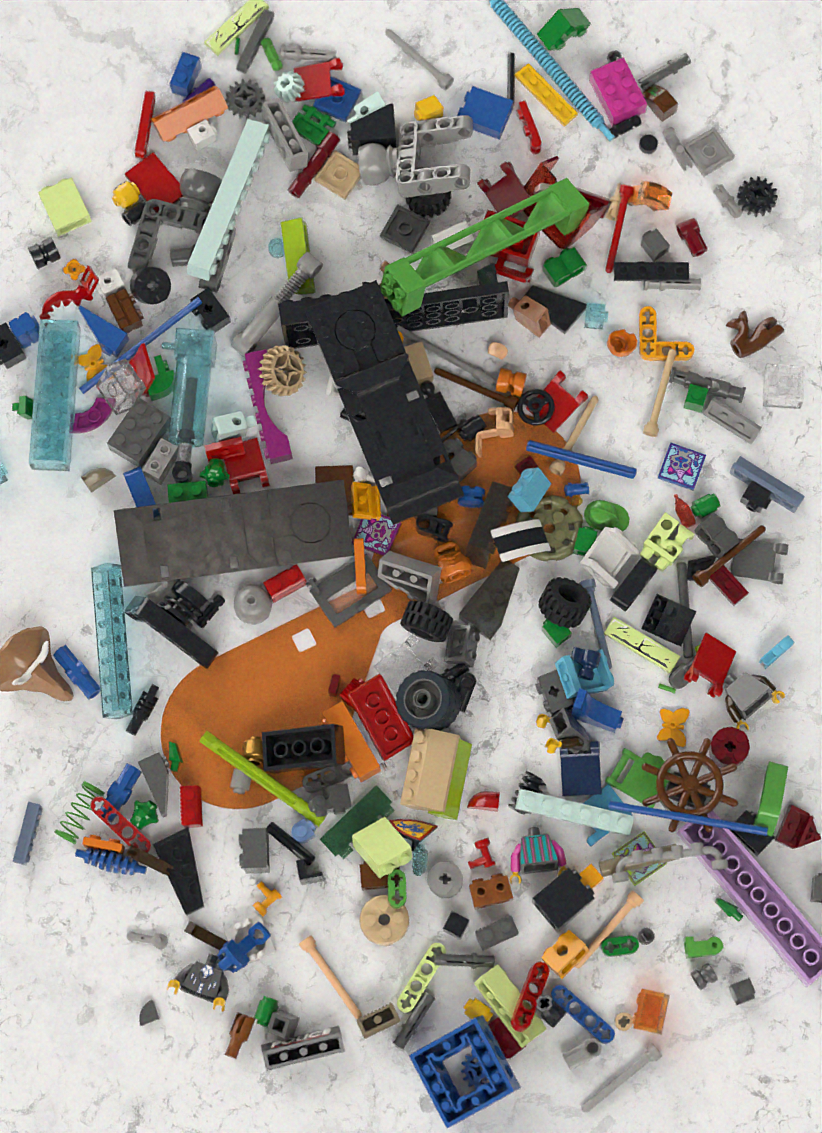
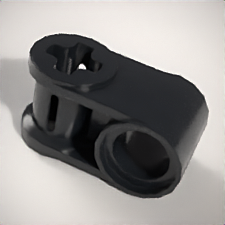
M423 514L417 518L415 528L420 535L446 543L449 540L447 537L450 528L453 527V523L445 519ZM422 521L428 522L429 527L421 528L419 526V523Z

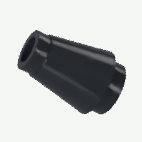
M142 200L124 210L121 216L127 225H136L141 219L146 202Z

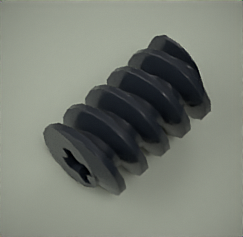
M525 771L528 776L522 777L525 783H519V788L543 793L539 786H546L543 779L531 772ZM516 790L515 794L518 796L519 790ZM518 797L511 798L514 804H508L509 808L523 815L525 813L532 814L531 812L515 809Z

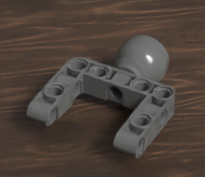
M187 168L180 179V192L183 197L180 198L179 203L172 204L157 199H151L146 202L128 260V269L137 271L140 268L148 267L149 260H152L158 239L156 237L159 227L162 224L180 229L182 227L200 234L211 208L209 204L214 202L222 180L209 172ZM154 207L159 208L156 214L151 213V209ZM171 212H177L175 218H168ZM235 226L233 230H229V241L227 245H223V255L221 260H217L220 262V265L217 267L215 275H211L209 281L200 279L199 288L206 289L209 287L211 291L218 292L236 235ZM143 242L149 243L146 249L140 248Z

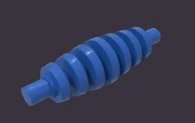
M88 848L86 851L77 849L75 856L83 858L86 864L92 861L91 865L97 867L99 862V869L104 870L106 866V872L111 873L113 867L114 873H119L121 870L122 874H127L128 870H130L129 875H135L137 872L146 874L147 866L139 865L138 861L133 859L131 863V857L126 856L124 859V855L119 853L116 858V851H111L109 854V850H103L101 854V849H95L93 853V848Z

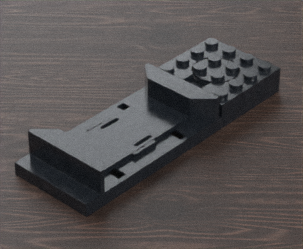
M377 280L306 308V316L392 525L464 497L459 477L456 475L409 362L408 353L406 354ZM417 391L419 397L408 401L406 394ZM364 412L367 419L355 423L353 416ZM443 455L445 462L435 465L433 458ZM390 476L393 483L381 487L379 480Z

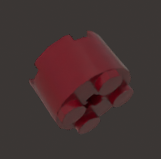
M724 727L718 730L711 739L709 747L710 758L720 768L735 763L737 766L741 765L747 758L750 750L747 735L744 731L734 727ZM727 744L733 748L731 752L725 747Z

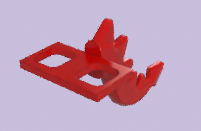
M87 266L80 280L83 286L78 285L75 290L58 291L45 301L42 314L39 315L44 325L51 318L48 312L54 311L52 305L59 308L62 301L64 306L67 307L72 301L76 306H80L82 299L93 300L92 294L99 278L90 266ZM89 271V276L85 282V277ZM93 279H94V280H95V281H94V284H93V286H92V288H91V290H90V285H91V283H92V281H93Z

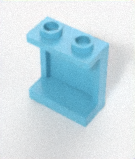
M602 649L596 651L601 654L599 666L593 670L594 677L592 681L578 677L582 665L573 661L570 655L563 656L555 662L567 699L577 697L579 688L587 690L588 694L607 691L615 684L614 677L607 663V657Z

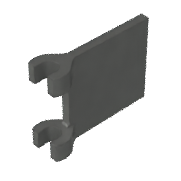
M753 541L734 556L731 573L737 577L764 580L782 585L784 574L773 573L776 553L787 555L788 544Z

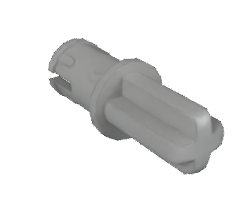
M722 184L718 186L719 190L716 187L713 193L722 202V207H725L733 218L740 217L743 211L734 201V197L730 196Z

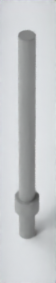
M398 326L397 331L401 332L403 337L414 343L423 342L425 349L469 372L477 380L481 379L492 386L494 385L496 379L484 373L483 369L473 367L414 333Z

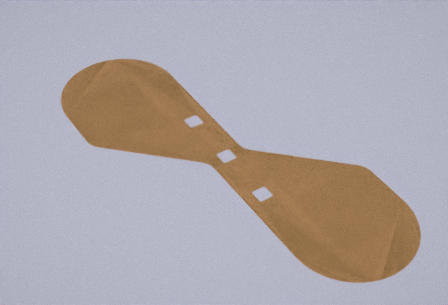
M513 412L514 436L505 438L495 436L482 439V457H478L476 454V438L470 442L467 440L463 441L458 434L459 429L446 439L454 440L458 438L464 445L462 448L467 452L471 451L476 456L477 467L459 483L461 487H481L485 489V496L483 497L484 506L480 508L460 506L458 499L438 507L437 518L453 523V527L450 528L447 537L448 541L455 542L460 547L461 553L471 560L472 572L460 580L439 584L437 601L531 555L502 562L491 534L493 529L515 524L520 512L508 498L512 487L521 477L515 469L516 464L531 455L551 482L543 497H551V495L560 496L569 500L568 503L572 506L578 507L580 495H573L570 498L565 496L564 485H568L569 482L571 484L581 483L578 464L565 461V470L562 476H559L548 469L556 458L526 450L529 440L564 449L567 442L557 431L553 433L544 424L538 426L529 425L520 418L518 412ZM489 413L479 415L487 425L484 431L496 429V415H490ZM506 414L507 422H509V414ZM525 414L529 419L534 420V417ZM453 428L441 433L440 437L443 438ZM440 455V463L445 462L444 456ZM551 504L544 505V510L551 509ZM562 509L561 512L566 516L568 512ZM532 511L529 516L534 518L536 513ZM413 517L401 522L402 524L390 551L435 566L438 565L434 556V550L436 546L444 542L418 534L415 528L417 518ZM422 521L419 523V526L421 528H428L429 524L426 521ZM548 524L544 527V530L547 533H553L555 527ZM454 548L446 550L439 554L442 556L443 554L454 551ZM374 553L371 561L378 569L379 561L383 556ZM367 573V594H357V590L354 589L329 603L335 612L339 614L377 589L378 586L369 573ZM389 585L392 591L380 599L385 611L372 618H368L363 610L334 628L322 609L318 607L216 657L208 669L203 667V664L195 668L176 686L168 699L162 716L161 744L163 754L170 765L169 769L172 763L169 761V741L177 744L183 763H179L178 772L171 771L174 777L182 786L199 785L201 787L202 801L221 808H254L278 799V797L254 780H251L250 789L245 791V794L234 793L233 789L230 788L233 770L236 767L200 743L201 737L208 731L242 755L243 743L253 736L260 737L262 740V732L323 725L321 721L324 719L322 712L342 701L339 698V694L353 678L366 680L384 629L402 619L409 601L417 600H411L407 597L408 594ZM305 629H309L316 645L299 652L292 636ZM333 674L341 676L336 697L329 696L328 693ZM343 701L348 712L353 718L355 711ZM262 763V765L259 766V768H260L261 770H263V771H264V764ZM323 768L266 773L289 790L294 791L303 786L305 776Z

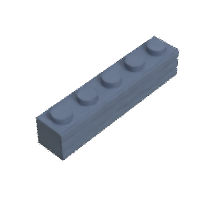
M32 802L27 804L13 858L14 863L27 865L30 861L29 853L33 850L34 844L32 842L37 834L35 830L39 826V815H42L43 811L40 804Z

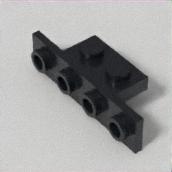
M614 262V281H689V262Z

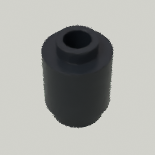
M479 415L472 416L458 427L460 430L458 434L463 441L467 440L470 442L476 438L478 432L484 431L487 425Z

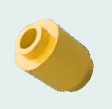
M476 997L474 1000L470 998L463 1007L465 1009L464 1014L470 1019L483 1015L486 1022H488L494 1014L488 1006Z

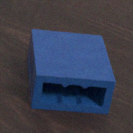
M472 86L471 91H467L464 98L465 105L460 107L457 116H470L473 120L474 131L500 140L512 113L514 101Z

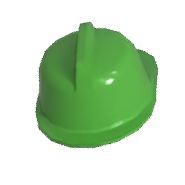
M605 500L592 501L587 505L584 512L587 524L601 531L605 527H616L623 532L629 525L630 518L628 512L620 505Z

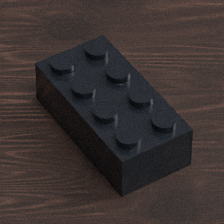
M328 724L262 732L265 772L280 773L345 765L344 732L341 725Z

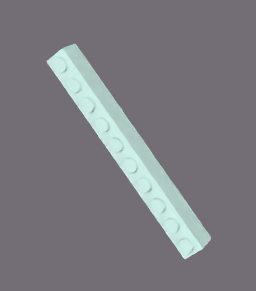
M251 119L247 120L188 262V275L209 281L211 275H215L218 266L216 262L221 260L224 251L222 249L223 245H227L229 241V230L234 229L236 222L234 218L240 214L242 207L240 204L241 201L246 199L247 186L251 187L253 182L252 174L258 170L259 157L262 158L264 155L265 143H269L271 133H268L269 125Z

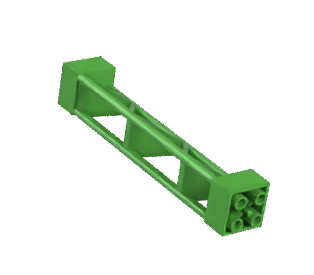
M565 178L507 209L406 258L403 257L385 266L380 287L382 295L387 297L394 310L398 311L401 316H404L421 307L426 287L553 224L557 226L563 235L582 227L589 203L570 180ZM537 202L523 228L504 219ZM480 230L466 256L446 247ZM422 259L417 269L414 270L410 264Z

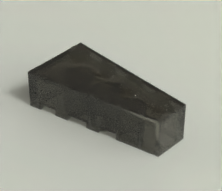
M492 481L467 545L466 557L471 560L473 565L486 569L491 554L494 555L496 545L491 530L502 527L503 522L506 523L510 513L508 508L513 507L512 501L508 498L512 487Z

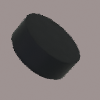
M650 134L642 136L639 142V148L645 154L655 152L658 146L656 137Z

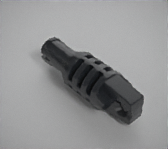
M152 684L148 693L142 692L132 711L133 717L126 732L136 736L143 721L148 720L159 699L155 697L159 690L158 686Z

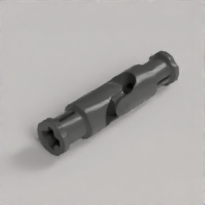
M673 367L669 383H678L684 385L685 388H689L690 384L707 388V394L724 399H735L739 403H742L746 390L744 386L740 388L731 385L730 382L712 377L703 378L691 371L677 370L676 367ZM712 381L717 382L720 386L717 392L710 391Z

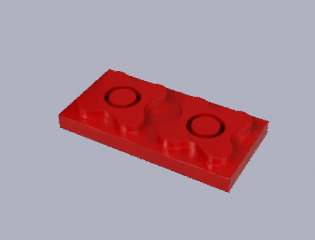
M382 674L376 675L347 693L383 761H386L412 744L414 735L407 722L403 721L398 713L396 701Z

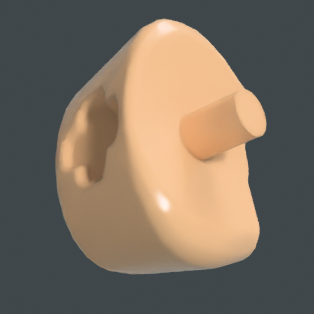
M492 342L488 347V353L499 359H504L508 353L507 348L498 342Z

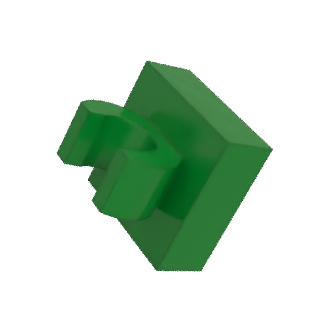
M19 396V403H12V411H17V414L27 420L34 419L35 401L28 396Z

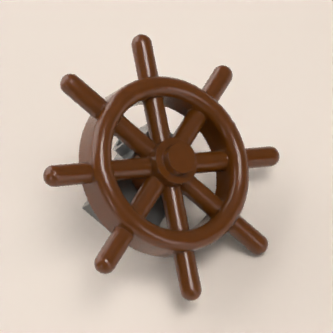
M669 738L667 745L672 756L663 763L660 769L647 763L642 764L641 768L643 771L657 776V794L644 799L642 805L648 807L660 802L667 811L708 817V814L717 807L719 802L736 807L738 801L723 794V776L736 771L737 765L732 763L719 769L717 764L706 756L711 744L709 738L703 740L699 752H679L674 739ZM684 761L695 762L690 775ZM674 765H677L679 772L674 771L673 774L668 772ZM704 765L710 773L697 778L701 766ZM664 780L670 781L666 791L664 788ZM711 780L715 781V791L711 790V786L708 785V782ZM707 796L712 798L705 806H703ZM670 799L677 801L678 805L676 806ZM687 805L695 809L688 810L685 809V806ZM671 820L668 830L675 832L679 821ZM703 825L706 832H712V826Z

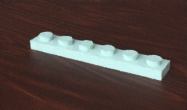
M519 789L515 807L518 810L626 836L631 834L634 816L523 789Z

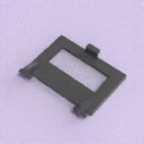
M367 553L365 554L367 594H357L355 561L317 586L314 583L317 581L316 578L310 579L306 583L307 587L312 586L313 589L310 590V593L334 628L392 591L389 585L378 577V569Z

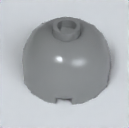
M249 585L237 593L234 598V610L236 616L242 622L256 625L269 617L272 601L269 594L263 588Z

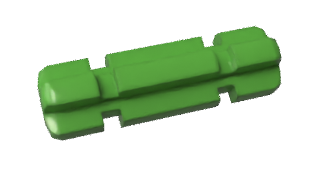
M269 37L264 38L261 41V45L265 49L264 52L273 71H280L283 65L281 60H278L279 56L275 47L272 46L273 43Z

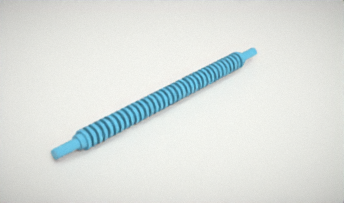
M490 0V7L514 33L517 39L520 40L523 46L526 47L529 53L535 57V60L564 92L567 98L570 99L573 105L576 106L579 112L582 113L585 119L588 120L591 126L600 129L606 138L612 141L615 136L610 133L611 131L604 124V117L601 113L598 112L595 106L592 105L589 99L586 98L583 92L580 91L577 85L556 63L555 59L550 56L549 52L544 49L543 45L512 11L509 5L504 0Z

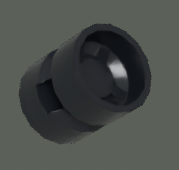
M52 237L43 240L41 245L36 243L28 247L37 269L46 266L48 261L53 263L61 259Z

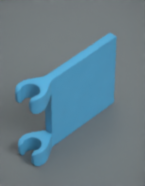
M609 784L602 788V795H593L582 803L632 816L631 812L608 808L609 801L623 803ZM594 828L596 833L588 837L586 842L589 846H593L610 831Z

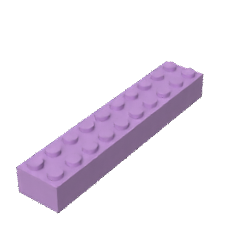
M714 811L708 814V818L721 820ZM690 822L681 827L676 834L688 848H691L692 843L702 842L703 847H714L721 852L723 859H727V869L712 870L711 862L715 861L713 855L696 856L802 983L808 987L822 975V938L729 829L713 827L712 832H706L703 825Z

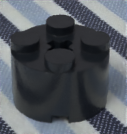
M143 267L132 276L130 291L143 304H159L168 298L171 291V281L164 270L158 267ZM150 283H152V284H153V287H152V288H148L147 285L150 284Z

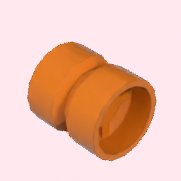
M501 367L496 391L505 394L509 391L511 395L521 397L527 373L518 371L512 373V370Z

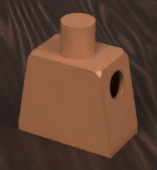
M523 296L519 300L513 297L509 301L508 306L513 309L515 319L540 338L551 325L548 309L531 298Z

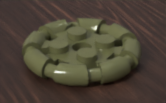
M556 495L542 497L533 511L536 513L534 518L529 516L531 512L518 513L515 523L539 519L543 530L548 524L555 527L553 533H547L544 530L550 548H555V552H538L531 554V557L548 562V560L559 561L573 554L579 527L582 528L583 519L576 506L568 503L569 500ZM551 504V509L544 510V505ZM562 509L568 512L566 516L561 512ZM569 525H574V530H569ZM565 539L570 542L567 546L562 544Z

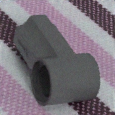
M196 244L189 248L171 250L172 266L188 265Z

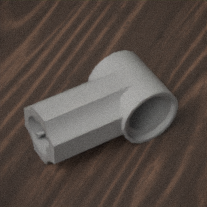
M591 1038L562 1055L569 1069L572 1070L600 1055L602 1046L599 1040ZM591 1042L596 1043L599 1047L598 1051L594 1054L587 1051V1046Z

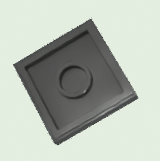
M397 204L380 237L413 254L428 228L430 220Z

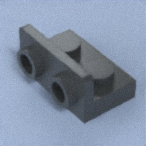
M451 625L444 661L447 664L464 663L468 667H473L477 657V644L480 640L479 631L472 625Z

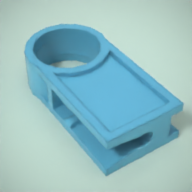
M787 635L766 653L759 663H763L766 669L795 642Z

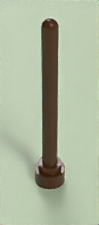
M437 367L434 369L436 375L504 404L503 406L510 408L512 412L517 407L518 397L513 395L506 397Z
M764 525L759 526L706 570L697 571L692 576L695 583L700 587L705 586L713 573L766 531V527Z

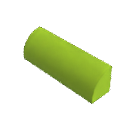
M302 217L280 222L288 282L291 276L296 274L295 271L298 269L297 263L305 253H310L307 224ZM309 277L308 280H305L303 285L301 284L299 290H296L297 292H294V294L316 293L314 278Z
M459 739L445 812L428 811V814L457 820L472 748L471 743Z

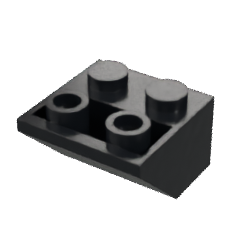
M656 594L641 629L681 647L697 611Z

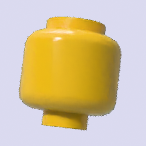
M125 181L113 189L112 201L117 207L121 206L127 209L139 201L140 191L133 182Z

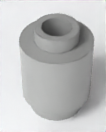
M235 768L230 788L233 789L234 793L245 794V791L250 789L252 779Z

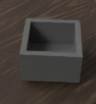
M242 829V834H239V846L243 849V854H239L241 869H244L246 874L270 873L269 833L267 829Z

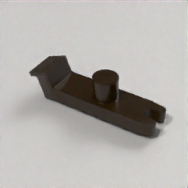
M132 844L126 854L134 860L167 876L170 873L166 869H173V866Z
M189 921L184 932L219 951L227 942L225 939Z

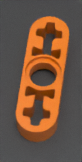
M364 538L354 539L357 594H367Z

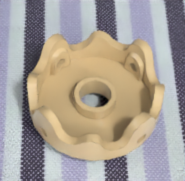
M388 895L375 896L361 910V930L369 941L381 946H390L405 936L409 927L408 911L405 905L399 909L391 907L388 902ZM395 897L391 898L392 900H395L396 904H399V899ZM383 914L390 917V922L387 925L379 923V917Z

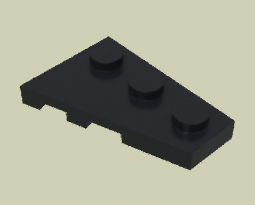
M534 285L524 295L546 307L551 325L563 334L567 333L588 308L586 303Z

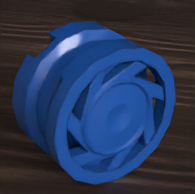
M470 486L461 487L465 496L458 499L460 506L468 508L484 506L483 497L485 496V489L474 486V488H470Z

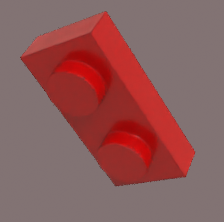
M241 437L204 445L208 462L214 458L221 460L245 454Z

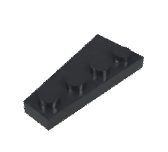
M189 827L153 844L159 859L173 866V869L167 868L166 871L170 873L168 878L186 916L204 908Z

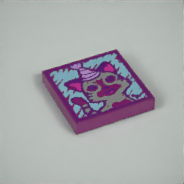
M382 514L379 521L372 518L371 520L361 519L352 540V545H354V539L364 538L365 550L384 556L391 550L402 523L392 525L390 517Z

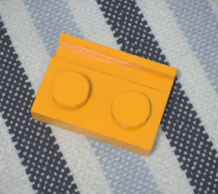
M353 482L351 485L352 518L367 520L372 518L379 521L381 518L380 493L377 486Z

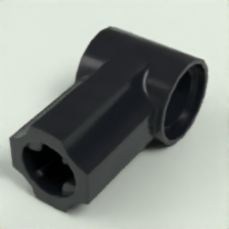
M471 673L462 674L457 684L458 692H460L461 696L460 712L464 713L476 685V678ZM470 678L472 686H463L462 679Z
M549 995L540 996L536 1000V1008L541 1013L540 1017L552 1028L567 1013Z

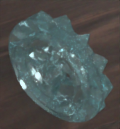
M418 844L414 849L412 868L416 876H421L427 867L428 851L423 844Z

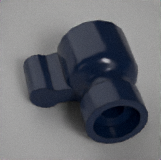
M573 647L571 659L582 665L578 677L592 681L594 677L593 670L599 666L601 654L593 650Z

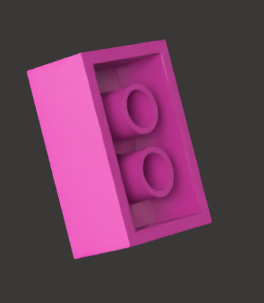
M624 57L590 71L589 81L612 127L628 119L630 120L635 115L639 116L646 113L647 103Z

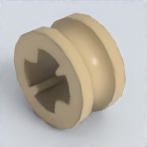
M625 1012L618 1014L614 1021L615 1026L620 1031L629 1030L633 1024L631 1015ZM622 1016L627 1017L626 1020L629 1019V1024H626L625 1027H621L622 1024H618V1020H621Z

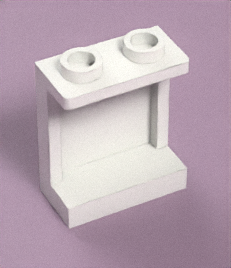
M605 527L579 563L603 586L613 589L618 584L614 578L629 556L639 553L635 548V543L623 536L624 533L616 527Z

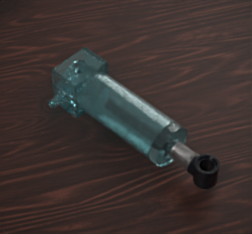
M176 328L175 342H162L161 347L165 350H174L176 359L168 442L178 446L177 462H175V466L172 469L173 478L176 483L191 482L193 478L191 472L192 464L190 462L192 448L201 447L204 444L211 367L215 368L217 340L212 330ZM181 471L187 472V475L183 478L178 477Z

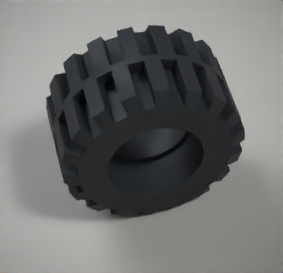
M451 191L438 193L433 198H423L421 196L405 197L407 205L409 204L411 211L414 210V213H420L424 218L426 215H429V218H433L434 214L439 216L441 211L445 212L447 210V206L450 205Z
M557 577L548 582L538 601V606L541 609L540 612L551 623L557 624L560 627L574 628L581 624L591 607V596L580 583L578 584L576 581L565 577Z
M409 601L400 625L411 634L432 642H445L454 619L446 611L422 601Z

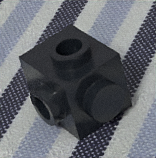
M751 481L740 502L745 504L748 510L760 513L763 508L767 509L772 500L769 497L772 492Z

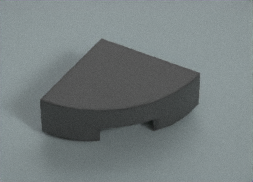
M153 1000L147 1002L141 1009L139 1015L140 1026L160 1019Z

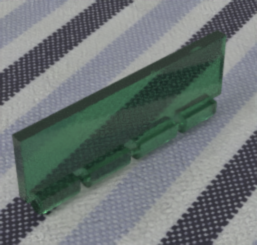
M376 785L319 840L335 857L339 854L345 859L353 851L349 845L351 842L353 843L352 835L378 821L377 817L379 815L388 818L395 811L390 806L393 802Z

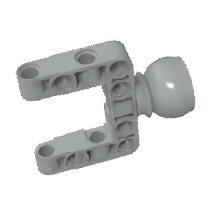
M462 115L408 122L400 127L398 148H393L391 145L385 148L378 143H367L360 146L358 162L364 185H379L385 182L391 175L393 178L396 177L398 189L402 197L438 194L468 188L470 185L471 169L467 165L459 164L419 169L418 161L420 160L421 147L423 145L447 144L470 138L473 134L472 118Z

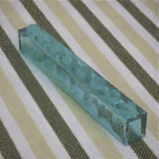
M104 563L91 568L103 718L117 720L133 715L121 565Z

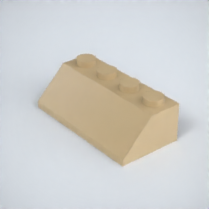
M415 728L400 801L401 805L414 810L445 812L460 738L459 735L434 729L422 730Z

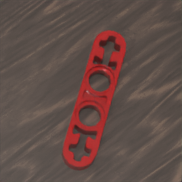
M145 91L135 146V158H146L152 124L151 118H153L156 93L153 91Z
M97 796L91 800V810L129 847L131 846L129 842L139 834L140 836L137 839L140 842L146 841V849L143 851L147 853L150 851V841L105 798ZM96 801H103L102 805L106 810H108V807H111V810L106 812L104 818L101 816L104 814L101 809H94ZM112 813L119 816V821L116 824L108 822V816ZM125 827L133 829V834L129 838H125L122 835V830ZM133 841L132 845L139 847L138 844H136Z
M536 962L528 972L511 1018V1026L515 1031H525L532 1022L537 1009L536 1000L542 995L550 972L549 967L544 962ZM539 968V969L541 970V971H540L541 975H540V976L538 977V979H537V978H535V977H537V975H538V970H537V969ZM529 984H534L537 987V993L529 989ZM523 1000L530 1002L531 1009H526L523 1006ZM522 1015H525L522 1019L523 1025H520V1020L518 1019L522 1017Z

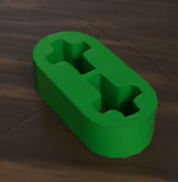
M634 936L608 938L601 945V951L607 957L634 954L639 948V942ZM628 940L635 943L632 950H629L628 947L622 948L621 945L626 944ZM608 942H611L613 946L619 945V948L613 949V953L605 950Z

